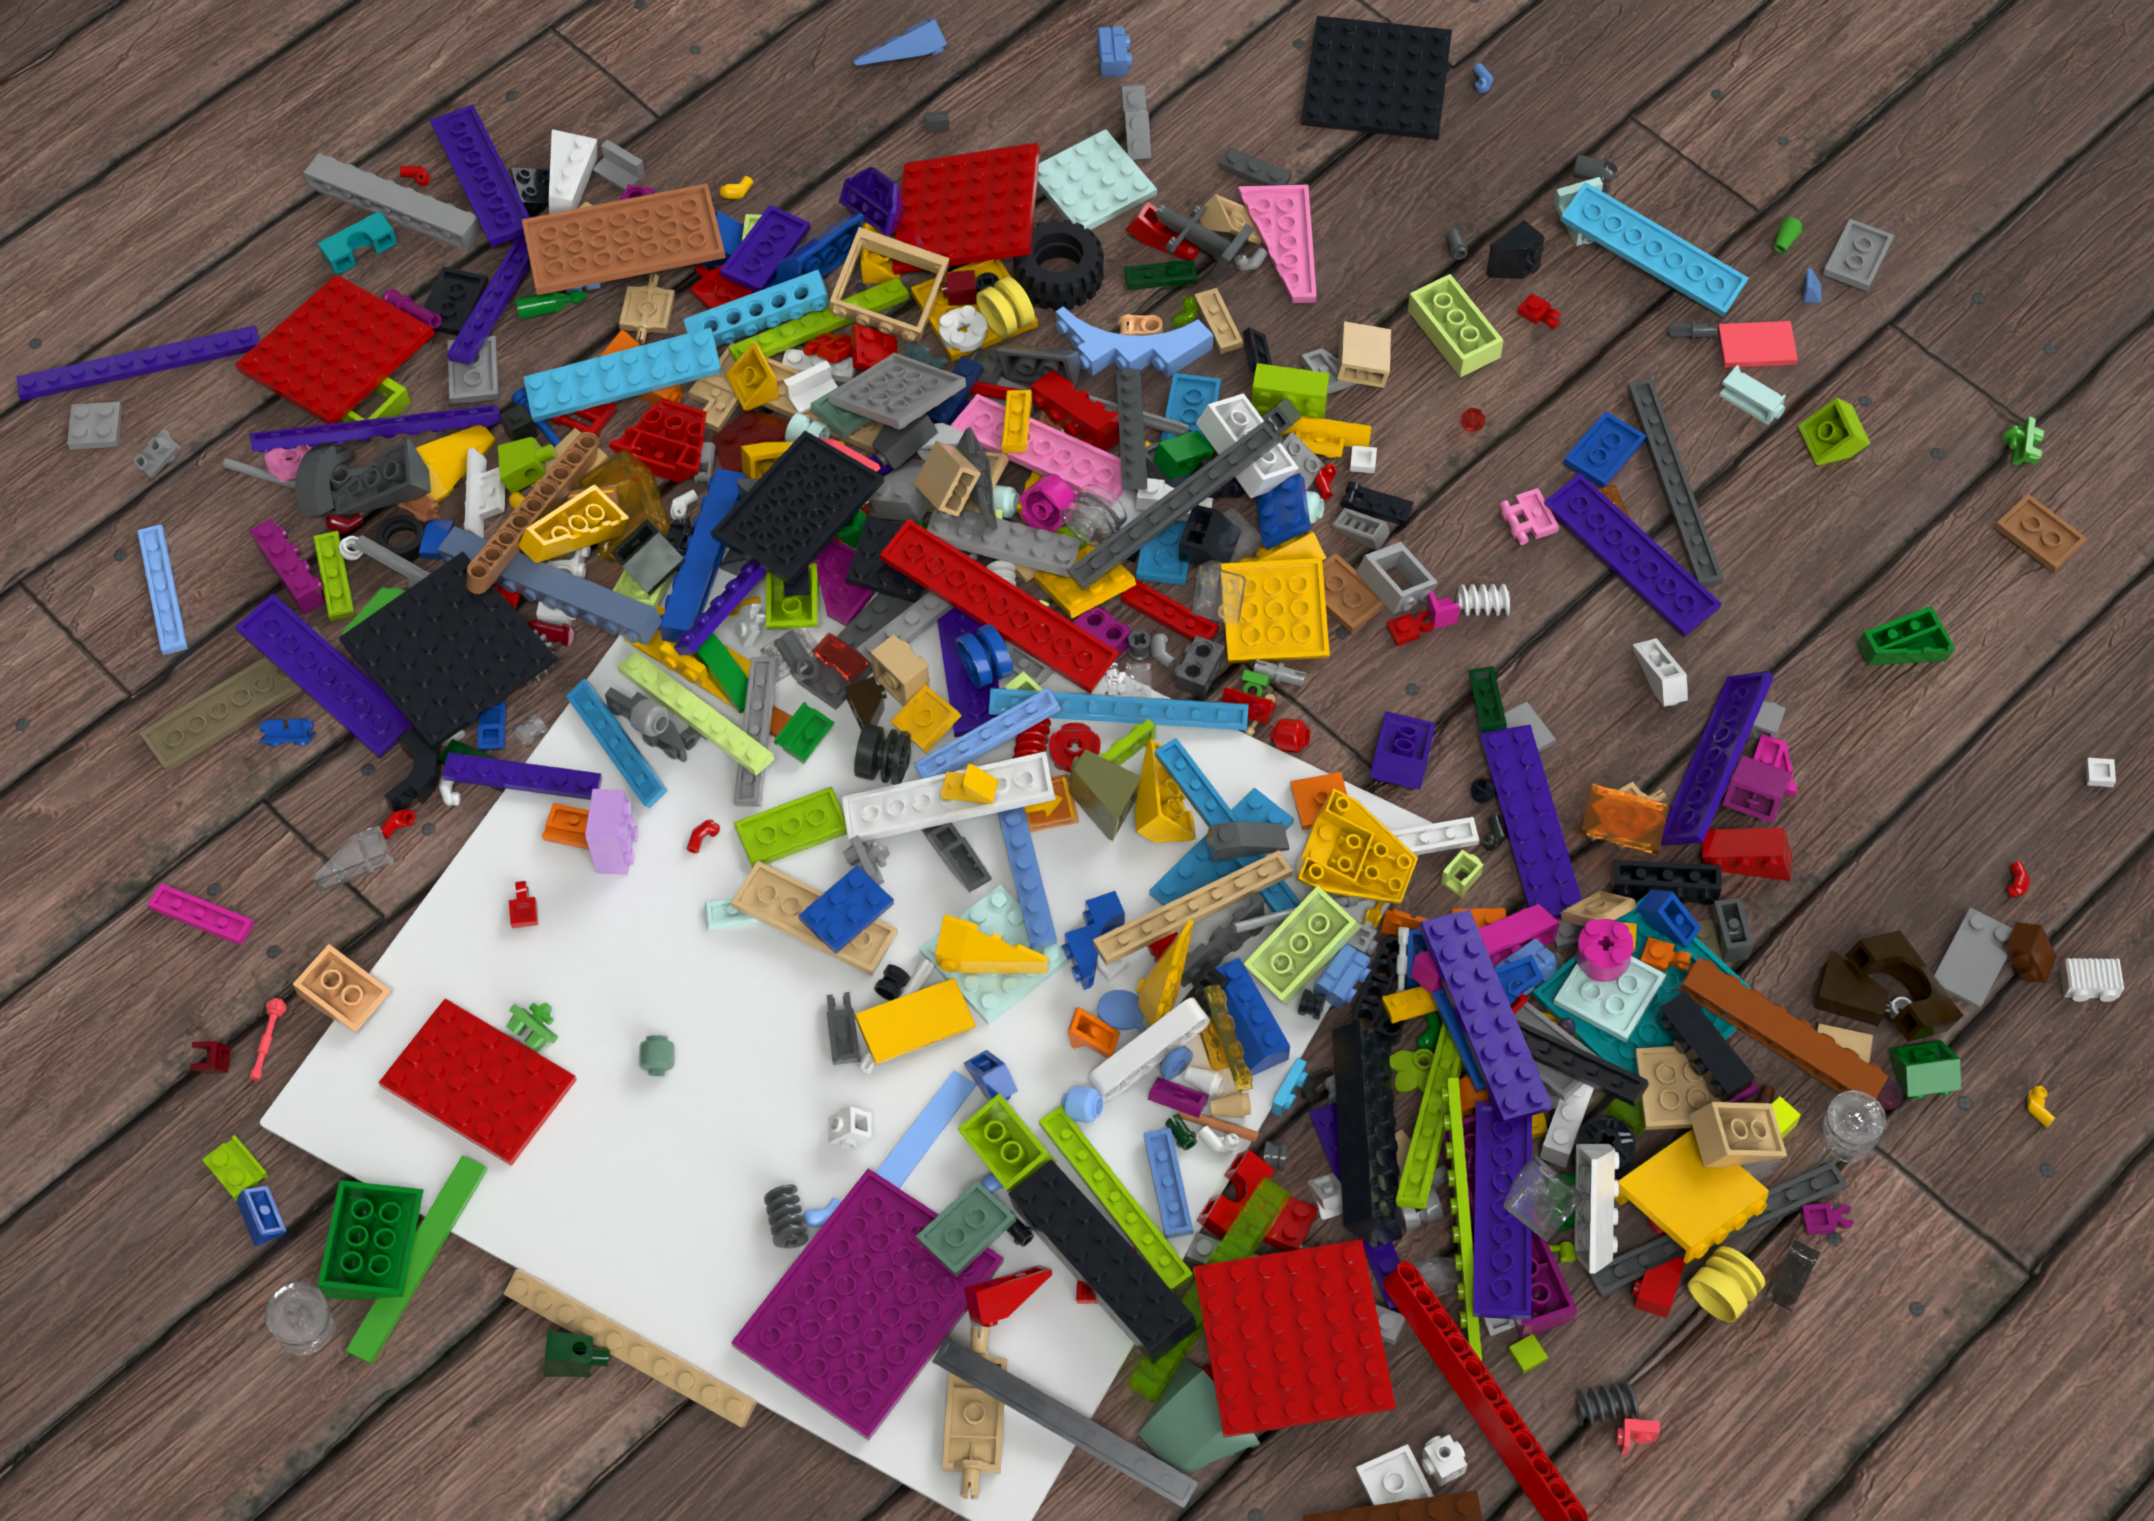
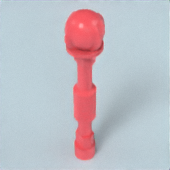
M273 998L266 1004V1013L270 1017L265 1034L262 1035L257 1050L259 1054L254 1069L251 1070L249 1076L250 1079L260 1081L262 1075L261 1068L273 1039L271 1035L276 1019L281 1018L287 1009L286 1004L280 998Z

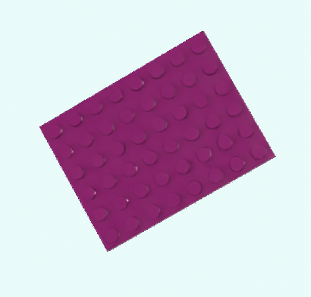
M868 1168L731 1344L736 1350L869 1441L942 1345L946 1336L948 1337L967 1312L968 1306L964 1288L991 1280L1003 1264L1004 1258L990 1248H987L965 1270L955 1277L916 1240V1236L938 1214Z

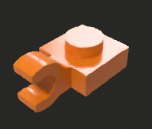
M1648 937L1641 961L1666 973L1669 966L1688 971L1691 954L1684 951L1674 952V944Z

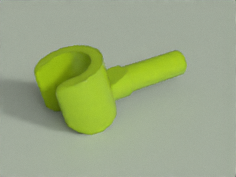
M1572 1243L1548 1244L1551 1252L1560 1253V1260L1562 1262L1575 1261V1250Z

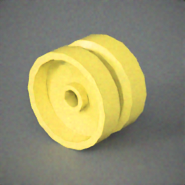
M1010 276L1003 277L994 284V288L987 287L978 292L976 296L980 313L986 319L989 328L1001 339H1006L1017 331V327L1024 328L1035 319L1034 310L1026 292Z

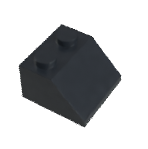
M1523 220L1490 245L1486 275L1489 278L1524 279L1530 273L1534 274L1541 266L1545 236L1527 221Z

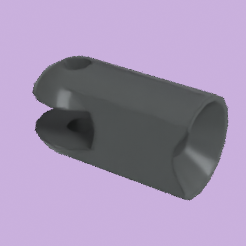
M1579 155L1575 165L1574 177L1584 179L1600 177L1602 182H1611L1615 179V173L1618 169L1616 164L1610 160Z

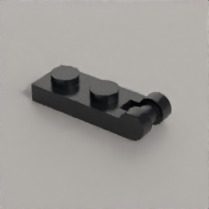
M1348 482L1345 489L1347 493L1340 502L1343 508L1406 527L1413 509V501L1361 487L1357 482ZM1355 497L1361 498L1362 501L1356 500Z

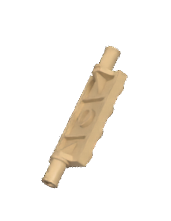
M978 1326L971 1327L970 1350L1007 1371V1359L994 1358L987 1352L989 1328L981 1326V1336L979 1338ZM949 1372L942 1471L961 1472L960 1497L968 1499L969 1487H971L970 1495L971 1500L979 1497L980 1473L1001 1474L1005 1404Z

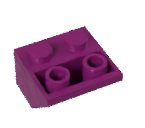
M1742 755L1722 805L1774 823L1793 773Z

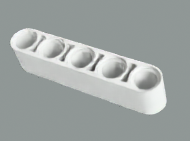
M1194 998L1183 1001L1089 1074L1088 1081L1093 1088L1098 1090L1104 1101L1112 1100L1160 1064L1172 1050L1183 1046L1203 1031L1210 1023L1209 1017Z

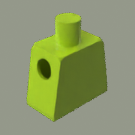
M533 437L499 445L500 480L511 494L540 480L546 474V461L557 457L553 445L549 444L541 447Z

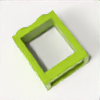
M387 377L374 390L388 398V400L368 419L398 416L411 403L407 389ZM350 411L338 423L365 419Z

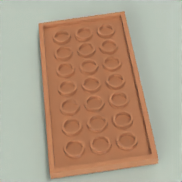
M708 183L522 219L537 295L726 258Z

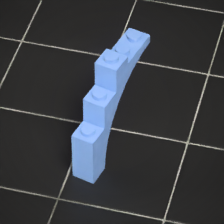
M1064 307L1056 311V329L1060 334L1065 335L1070 340L1072 346L1078 350L1082 369L1087 370L1092 376L1115 362L1119 370L1125 368L1142 370L1153 363L1155 369L1162 372L1168 378L1213 349V334L1199 320L1166 333L1134 336L1111 333L1093 327L1076 318Z

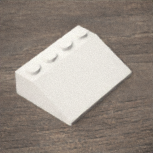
M1576 1144L1574 1250L1575 1257L1589 1273H1596L1613 1261V1253H1617L1618 1248L1617 1237L1613 1236V1226L1618 1224V1210L1614 1208V1197H1618L1619 1185L1618 1180H1614L1615 1169L1619 1168V1154L1615 1152V1149L1610 1144Z

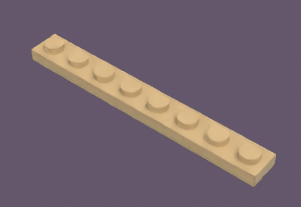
M1280 851L1274 852L1093 939V946L1107 966L1181 930L1189 919L1196 923L1254 895L1256 892L1258 893L1291 877L1293 870Z

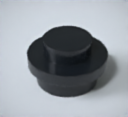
M1479 778L1471 787L1473 799L1478 803L1488 802L1496 792L1495 784L1491 779Z

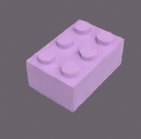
M592 790L585 836L596 873L628 875L629 865L634 864L635 853L634 849H632V844L637 842L638 827L634 826L635 817L634 814H631V801H627L624 790Z

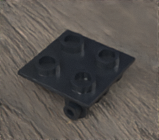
M510 167L513 178L512 182L528 214L533 212L535 204L549 205L550 170Z

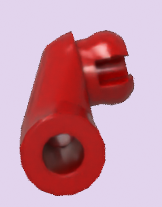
M709 819L694 828L686 850L691 853H699L703 838L706 835L715 837L720 830L719 824Z
M2018 861L2009 866L2015 879L2013 884H2009L2006 889L2012 898H2016L2019 895L2023 896L2030 886L2028 874L2022 862Z

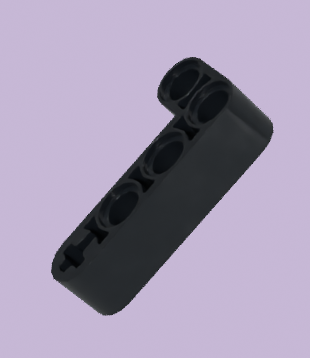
M1393 936L1386 938L1381 944L1355 1007L1352 1021L1353 1023L1361 1018L1370 1020V1023L1365 1024L1382 1038L1386 1039L1391 1047L1401 1041L1403 1020L1391 1023L1382 1004V997L1391 994L1398 976L1396 969L1400 944H1398L1399 938ZM1394 952L1392 961L1388 960V955ZM1385 973L1389 977L1381 978L1378 976V974ZM1369 996H1377V997H1379L1380 999L1374 1001V1000L1369 999L1368 997H1369ZM1385 1028H1393L1396 1032L1389 1033L1385 1031Z

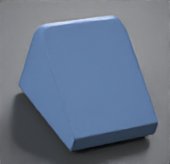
M1808 268L1803 281V300L1808 303H1821V283L1814 271Z

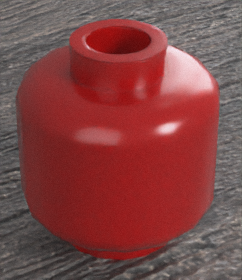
M1280 719L1276 727H1272L1270 739L1271 742L1275 743L1276 749L1282 752L1300 753L1304 747L1309 745L1310 729L1306 727L1302 720Z

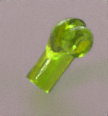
M1193 296L1185 297L1183 299L1182 313L1171 318L1175 328L1183 326L1196 318L1198 304Z

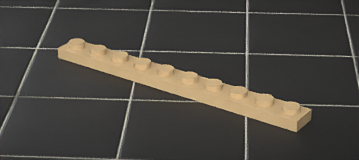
M522 1269L515 1270L504 1292V1295L574 1334L594 1337L593 1345L600 1349H610L609 1354L740 1427L746 1426L758 1402Z

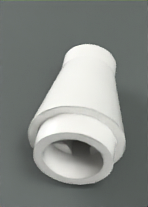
M1189 1066L1186 1070L1184 1081L1213 1097L1214 1095H1222L1227 1084V1076L1218 1070Z

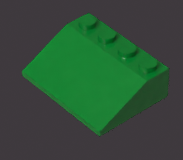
M339 1181L317 1285L321 1297L342 1300L403 1297L424 1193L423 1189Z

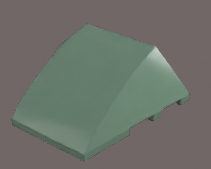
M1185 1359L1138 1432V1437L1158 1459L1184 1474L1208 1466L1209 1463L1226 1456L1227 1458L1233 1456L1236 1452L1260 1445L1254 1433L1227 1438L1223 1437L1214 1381L1204 1370Z

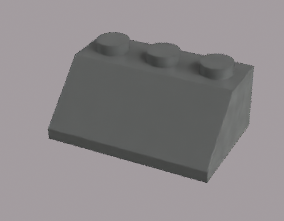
M1010 343L998 347L997 350L1004 377L1011 382L1033 384L1045 374L1054 370L1072 382L1074 387H1076L1082 368L1078 351Z

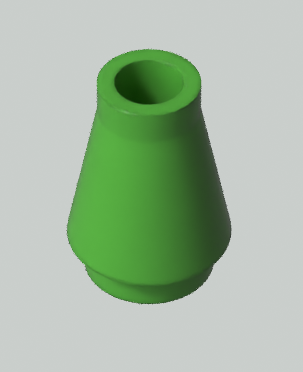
M1786 217L1785 220L1780 222L1776 241L1773 245L1775 251L1786 253L1787 249L1802 233V223L1793 217Z

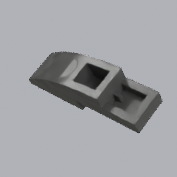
M612 687L604 694L610 711L616 716L622 715L629 722L633 706L641 700L648 699L638 691L631 699ZM670 719L668 727L663 733L654 737L642 733L643 741L650 747L656 746L660 748L671 759L677 758L684 763L687 760L681 736Z

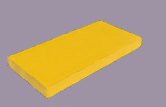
M955 978L856 1013L854 1016L875 1065L975 1029L976 1026Z

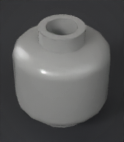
M644 699L631 709L630 723L635 730L654 737L663 733L668 727V712L664 706L652 700Z

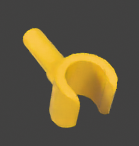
M760 597L742 599L728 616L738 615L740 607L759 603Z
M1378 901L1374 908L1368 909L1362 924H1365L1366 921L1372 922L1374 924L1373 929L1375 930L1382 918L1381 909L1385 902Z

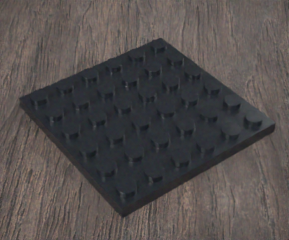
M1317 16L1301 125L1439 140L1452 30Z
M463 551L339 637V641L432 750L557 662V658L493 585L481 594L471 593L467 589V567L471 560Z

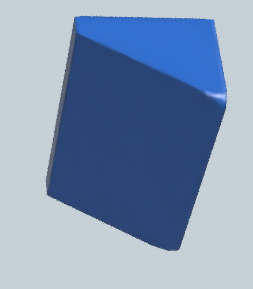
M268 1185L243 1189L237 1199V1204L255 1246L261 1245L286 1234V1228Z

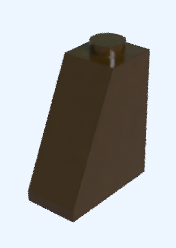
M1830 951L1822 975L1815 1009L1878 1027L1882 1017L1887 1019L1891 1003L1887 1002L1889 991L1868 975L1860 977L1848 960L1837 952Z

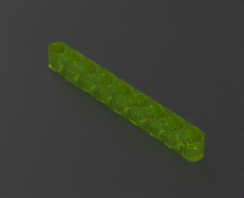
M1267 1177L1264 1178L1206 1264L1252 1257L1286 1206L1291 1192ZM1194 1281L1181 1302L1194 1315L1197 1329L1156 1363L1152 1364L1145 1356L1128 1383L1130 1389L1152 1403L1161 1395L1204 1330L1196 1281Z

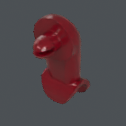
M532 619L527 623L533 631H538L539 637L545 634L548 639L547 642H561L565 646H570L573 642L574 628L566 623L557 625L539 619Z

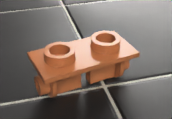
M429 495L396 504L400 508L412 512L414 517L420 521L428 522V520L440 519L435 514L439 511L440 506Z

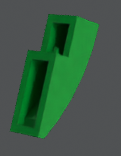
M712 633L697 649L694 657L706 666L710 680L739 713L745 711L748 678L733 656L716 635Z

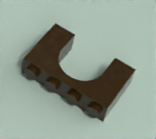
M1900 930L1860 939L1845 955L1860 977L1879 972L1886 973L1901 981L1911 992L1915 1002L1909 1003L1892 1019L1908 1042L1947 1032L1964 1016Z

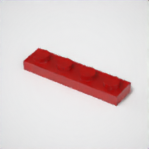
M1135 579L1136 585L1127 589L1121 595V602L1191 642L1194 641L1196 635L1212 641L1219 632L1217 624Z

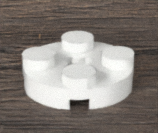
M967 305L963 308L954 309L940 318V338L947 348L952 349L953 347L960 349V352H970L979 348L984 343V338L988 332L987 322L984 316L977 312L973 306ZM961 327H966L968 332L964 333L962 330H957Z

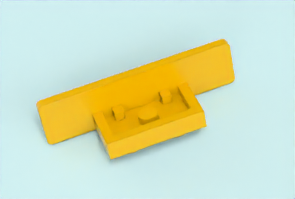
M1302 416L1296 423L1281 433L1280 436L1293 432L1313 453L1321 454L1328 458L1342 457L1344 446L1369 447L1371 426Z

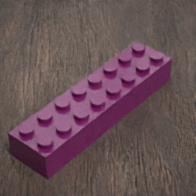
M1475 1115L1462 1119L1470 1221L1473 1231ZM1445 1131L1440 1155L1444 1164L1449 1170H1452L1451 1159H1446L1445 1142L1450 1141L1449 1131ZM1533 1209L1531 1319H1514L1521 1339L1574 1321L1577 1307Z

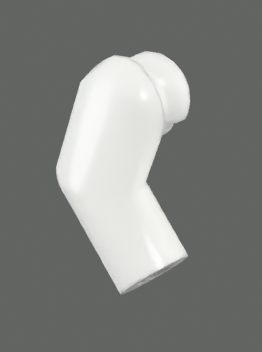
M693 489L673 499L670 508V514L673 519L682 520L686 515L688 505L698 501V497Z
M442 776L439 789L444 803L450 807L452 805L458 806L461 803V794L453 792L452 786L454 781H446Z
M1209 1126L1203 1127L1198 1132V1136L1213 1152L1231 1153L1238 1147L1239 1138L1234 1133L1227 1134L1225 1137H1218Z

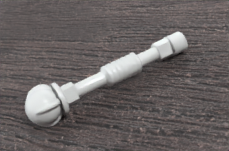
M1398 927V944H1400L1399 955H1397L1396 973L1398 974V989H1396V993L1405 991V975L1407 974L1408 960L1406 955V945L1408 944L1409 936L1408 927Z

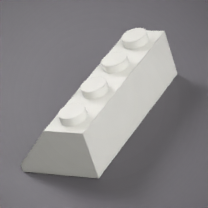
M1243 393L1208 404L1196 424L1220 455L1264 420ZM1279 443L1235 477L1249 497L1253 498L1270 492L1297 472L1299 468L1281 443Z

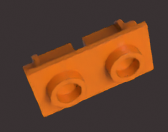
M1393 908V910L1387 909L1381 932L1399 937L1398 927L1420 930L1418 925L1421 921L1429 919L1416 916L1415 919L1411 918V914L1398 911L1396 908Z

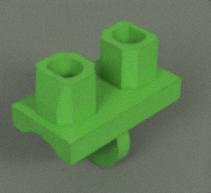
M2030 416L2024 425H2013L2011 429L2003 433V441L2009 445L2010 449H2013L2012 464L2019 466L2024 461L2035 464L2042 456V450L2034 447L2033 444L2037 446L2042 441L2044 430L2035 427L2036 419Z
M532 1003L529 1009L533 1014L529 1013L525 1008L520 1009L517 1005L513 1004L509 1009L513 1016L506 1027L518 1036H521L527 1027L531 1028L532 1032L524 1041L528 1046L539 1051L548 1041L554 1043L558 1039V1036L543 1024L545 1022L550 1025L554 1021L550 1016L552 1007L549 1004L543 1003L538 1006Z

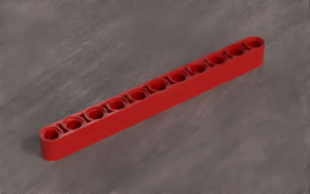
M1409 1262L1399 1263L1384 1278L1383 1287L1544 1521H1588V1514L1420 1272Z

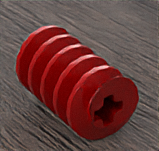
M1049 718L1017 735L1012 759L1047 752L1046 744L1049 741L1047 736L1050 734L1049 726L1051 725Z

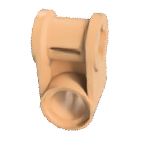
M1123 315L1118 319L1119 334L1147 336L1163 333L1162 320L1156 315Z

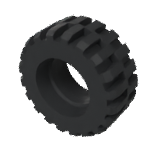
M1051 219L1048 223L1040 222L1037 224V227H1033L1030 255L1013 257L1014 279L1026 292L1030 302L1033 305L1039 304V307L1042 309L1053 308V311H1057L1062 307L1067 310L1074 309L1076 305L1080 307L1086 303V299L1091 300L1102 285L1104 278V253L1101 242L1090 229H1084V225L1078 222L1073 224L1071 220L1066 219L1064 221ZM1053 258H1065L1078 264L1071 270L1064 272H1051L1040 267L1043 262Z

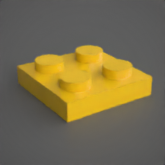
M925 684L890 722L900 732H910L911 741L927 753L961 717V714Z

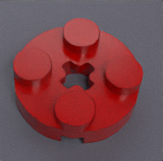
M1068 723L1061 726V730L1056 733L1054 732L1049 740L1050 758L1058 770L1072 772L1070 767L1075 757H1081L1085 749L1096 755L1101 753L1099 736L1097 733L1095 735L1089 726L1082 723ZM1076 743L1081 750L1073 752L1068 748H1071Z

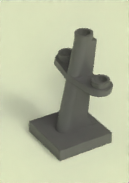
M1162 204L1155 213V216L1158 217L1157 221L1179 234L1178 238L1173 236L1165 248L1169 250L1168 253L1172 255L1184 238H1186L1216 259L1217 264L1209 279L1217 283L1224 270L1228 269L1235 256L1241 252L1254 229L1245 224L1231 242L1197 223L1207 210L1206 206L1203 205L1201 207L1197 205L1190 215L1192 219H1189Z

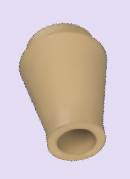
M1239 1091L1216 1100H1210L1212 1117L1245 1118V1115H1251L1249 1093Z

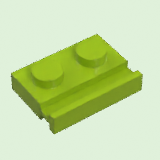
M236 1135L232 1136L229 1142H224L202 1159L204 1164L235 1201H237L243 1189L255 1188L259 1185V1181L269 1177L267 1172Z

